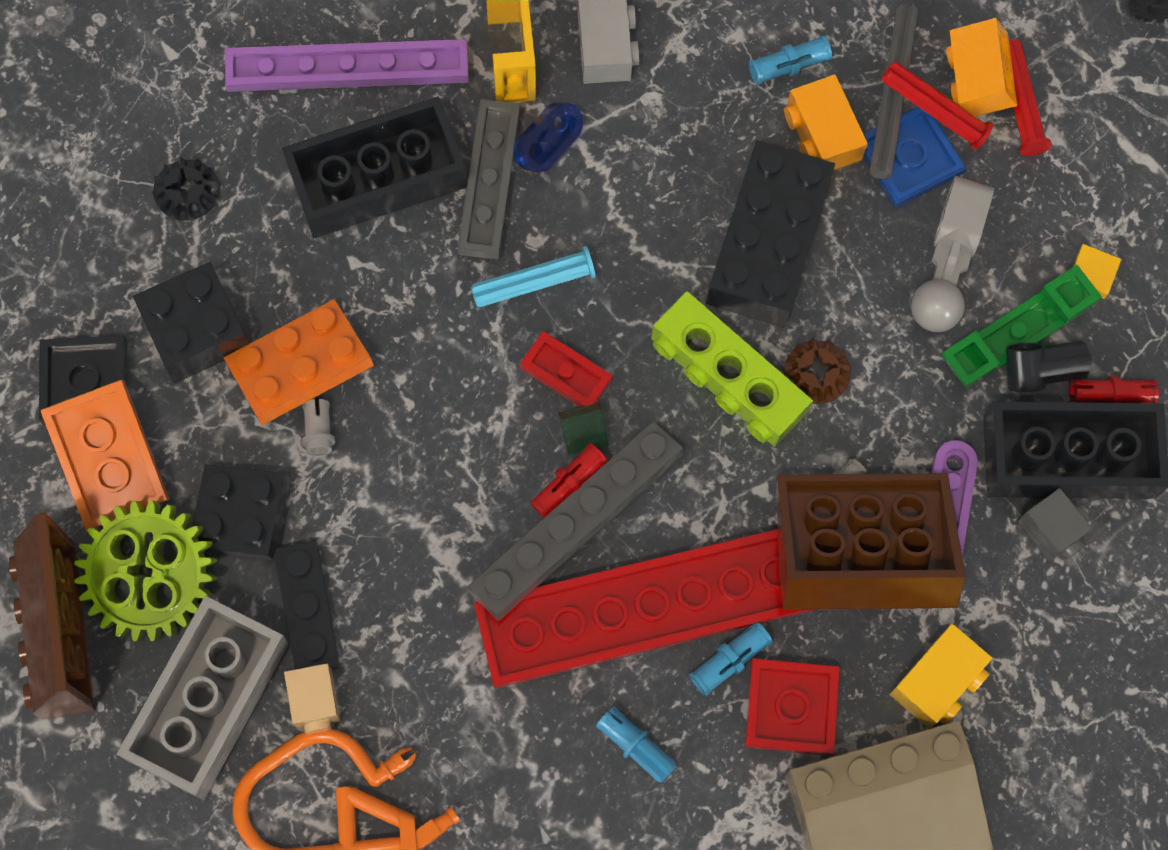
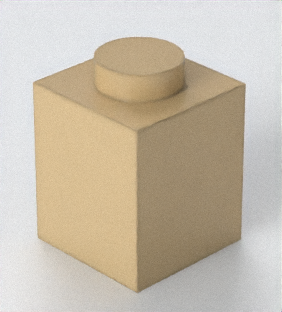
M328 663L284 672L292 723L297 730L305 729V734H312L331 730V723L341 722L333 673Z

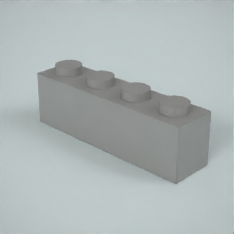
M576 0L583 84L631 81L632 66L639 65L638 41H630L629 29L636 28L634 5H627V0Z

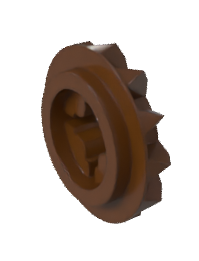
M812 338L808 342L797 344L786 359L784 376L813 400L812 404H825L834 401L844 393L850 382L851 365L848 363L845 351L834 346L831 340L818 341ZM815 356H817V361H820L821 367L831 369L824 373L821 386L815 373L805 372V370L812 367Z

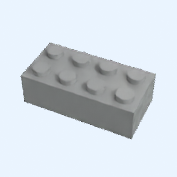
M205 596L116 755L204 801L289 646L285 637L265 625Z

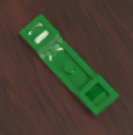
M1075 265L1043 286L1039 293L981 331H974L942 352L941 356L963 386L967 388L1007 365V346L1019 343L1040 344L1101 300L1102 296L1080 267Z

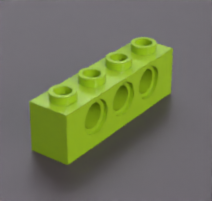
M688 291L653 325L651 339L654 341L653 346L656 351L669 361L674 358L685 368L684 374L693 384L700 388L703 386L707 387L716 395L715 401L725 412L730 415L736 413L748 423L746 425L748 431L758 441L762 443L768 441L776 447L808 413L813 400ZM698 338L703 340L708 348L700 352L693 351L687 346L686 342L690 339ZM729 365L738 371L739 376L734 379H726L718 373L717 369L721 366ZM756 392L763 393L769 398L770 404L764 407L756 406L750 401L749 395Z

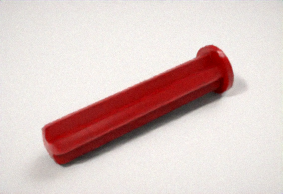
M1009 39L1017 106L1013 107L1022 142L1019 151L1022 156H1035L1048 151L1052 147V142L1045 136L1022 43L1019 40Z
M892 62L883 72L881 79L885 84L970 142L969 147L972 150L978 149L991 133L993 123L990 121L982 122L900 63Z

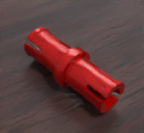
M1109 376L1106 380L1072 379L1069 385V397L1075 396V398L1070 399V402L1157 404L1159 388L1152 389V387L1158 386V382L1155 379L1122 380L1120 376Z
M589 443L565 469L562 467L554 472L556 477L529 503L545 518L608 462L607 458L598 448Z

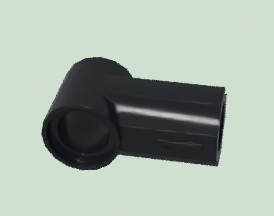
M1082 341L1047 346L1037 343H1019L1006 347L1007 389L1013 392H1036L1045 389L1046 384L1071 381L1072 379L1088 378V374L1092 370V356L1088 351L1087 344Z

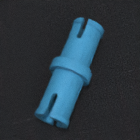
M820 36L817 39L794 47L788 44L782 46L777 53L756 60H750L748 63L749 71L756 85L786 74L792 77L800 74V69L826 60H832V50L826 36Z
M759 622L752 624L729 644L724 642L716 648L717 653L694 672H691L689 678L695 687L707 697L712 690L733 673L739 675L745 670L744 664L765 647L771 645L773 640Z

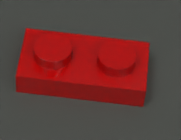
M544 331L520 362V369L588 413L591 412L613 379L612 374Z

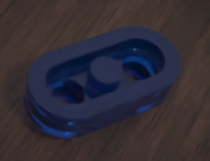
M555 102L548 105L516 140L514 158L517 164L522 169L531 172H544L548 170L581 134L583 117L580 110L570 103ZM557 116H559L561 120V124L558 129H556L555 127V119L557 118ZM533 144L535 152L530 158L529 147Z

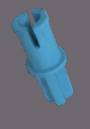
M616 706L610 708V713H605L597 723L596 728L601 730L624 751L623 757L625 759L631 757L656 781H665L673 773L676 763L648 738L649 732L647 730L642 732Z

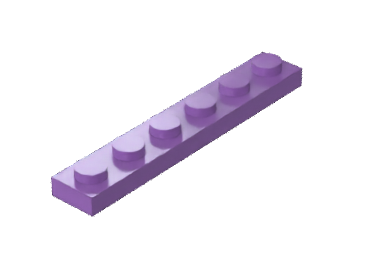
M467 39L225 48V86L227 92L469 83Z

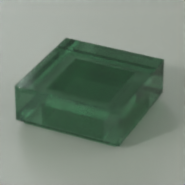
M600 403L559 412L567 455L581 453L589 443H592L596 448L609 446Z

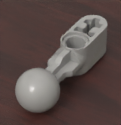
M956 175L952 180L933 242V246H936L932 257V262L936 266L933 279L920 285L913 294L911 301V311L915 321L922 328L931 332L950 330L958 324L963 316L965 302L961 291L957 287L958 279L961 273L968 270L970 260L975 255L994 193V187Z

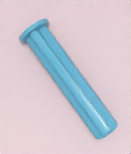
M583 246L582 252L474 283L471 286V291L476 305L483 307L590 275L591 278H595L596 275L587 246Z

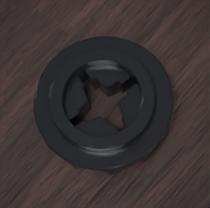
M180 157L177 162L172 164L165 163L160 174L154 176L155 184L152 193L158 208L170 218L181 221L200 218L208 213L217 201L219 194L218 180L212 168L203 164L198 158L196 160H186ZM183 176H186L191 185H196V187L190 188L187 202L180 190H174V188L181 187Z

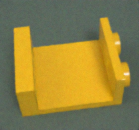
M486 0L488 25L520 22L523 50L521 52L493 54L495 99L497 101L513 103L536 101L535 57L529 1Z

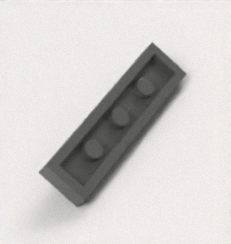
M480 99L458 243V255L499 260L520 117V103Z

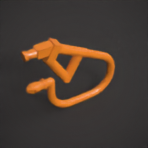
M336 729L312 734H305L304 731L254 764L238 783L232 806L233 819L237 831L250 850H423L440 838L453 824L456 825L461 821L452 807H449L445 810L446 813L429 820L417 829L415 815L357 788L339 787L336 788L338 843L287 849L268 844L256 832L249 818L248 801L251 791L262 777L305 747L326 743L341 748L351 757L368 784L373 787L381 785L388 779L394 780V776L409 768L417 756L414 753L404 761L402 757L412 752L413 749L403 748L391 755V758L385 762L381 761L379 763L380 767L377 768L363 747L353 737ZM355 808L400 829V836L357 841Z

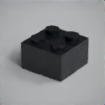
M207 262L133 295L144 323L174 384L225 361V356L249 344L211 262Z

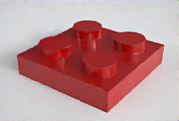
M752 658L745 748L833 756L835 751L840 667Z

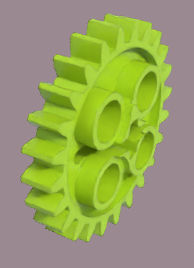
M132 501L130 513L124 506H115L116 519L109 515H101L99 518L103 529H87L89 535L94 539L93 543H80L78 546L88 554L86 560H78L74 563V565L85 569L86 574L76 578L75 583L87 584L88 588L79 599L80 601L93 600L95 603L88 612L89 616L104 614L100 625L102 629L110 628L115 623L117 624L116 637L126 636L130 629L132 640L136 642L143 640L146 631L150 641L160 640L162 629L168 637L177 635L176 622L184 628L188 627L191 622L188 612L196 613L200 606L198 599H204L205 596L213 597V594L204 588L205 582L217 580V576L206 572V567L216 563L217 558L205 557L203 553L212 545V541H198L197 537L204 529L202 525L191 528L187 527L191 514L182 513L175 519V505H166L161 513L159 501H149L146 511L141 501ZM149 532L153 534V540L150 545L147 539ZM126 535H129L135 543V550L130 558L122 555L120 550L121 540ZM168 540L175 543L178 552L176 559L172 563H168L162 556V547ZM140 565L152 568V576L146 577L145 574L140 573ZM121 578L130 587L129 596L125 601H121L115 593L116 583ZM163 583L167 584L172 591V600L168 606H163L157 599V590ZM142 596L145 603L144 609L139 608V601Z

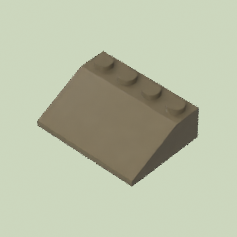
M960 720L789 770L785 775L807 850H993L974 761Z

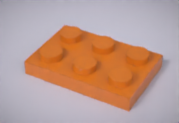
M335 299L224 357L228 368L261 426L374 366L371 357Z
M119 380L40 410L86 531L88 528L102 526L99 518L101 515H109L116 519L115 506H124L130 513L132 501H141L144 509H146L149 501H159L160 504L170 500L124 380Z

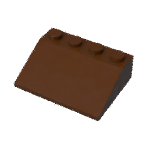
M948 473L777 475L779 573L783 610L958 608L966 576Z
M46 513L36 514L13 542L15 556L9 557V570L13 582H18L19 598H15L13 602L15 618L18 624H23L24 640L19 641L18 652L22 666H27L29 683L23 685L24 702L28 710L32 709V713L35 716L46 720L95 711L83 605L79 599L81 589L80 584L75 583V579L79 577L78 566L74 565L75 561H77L75 542Z

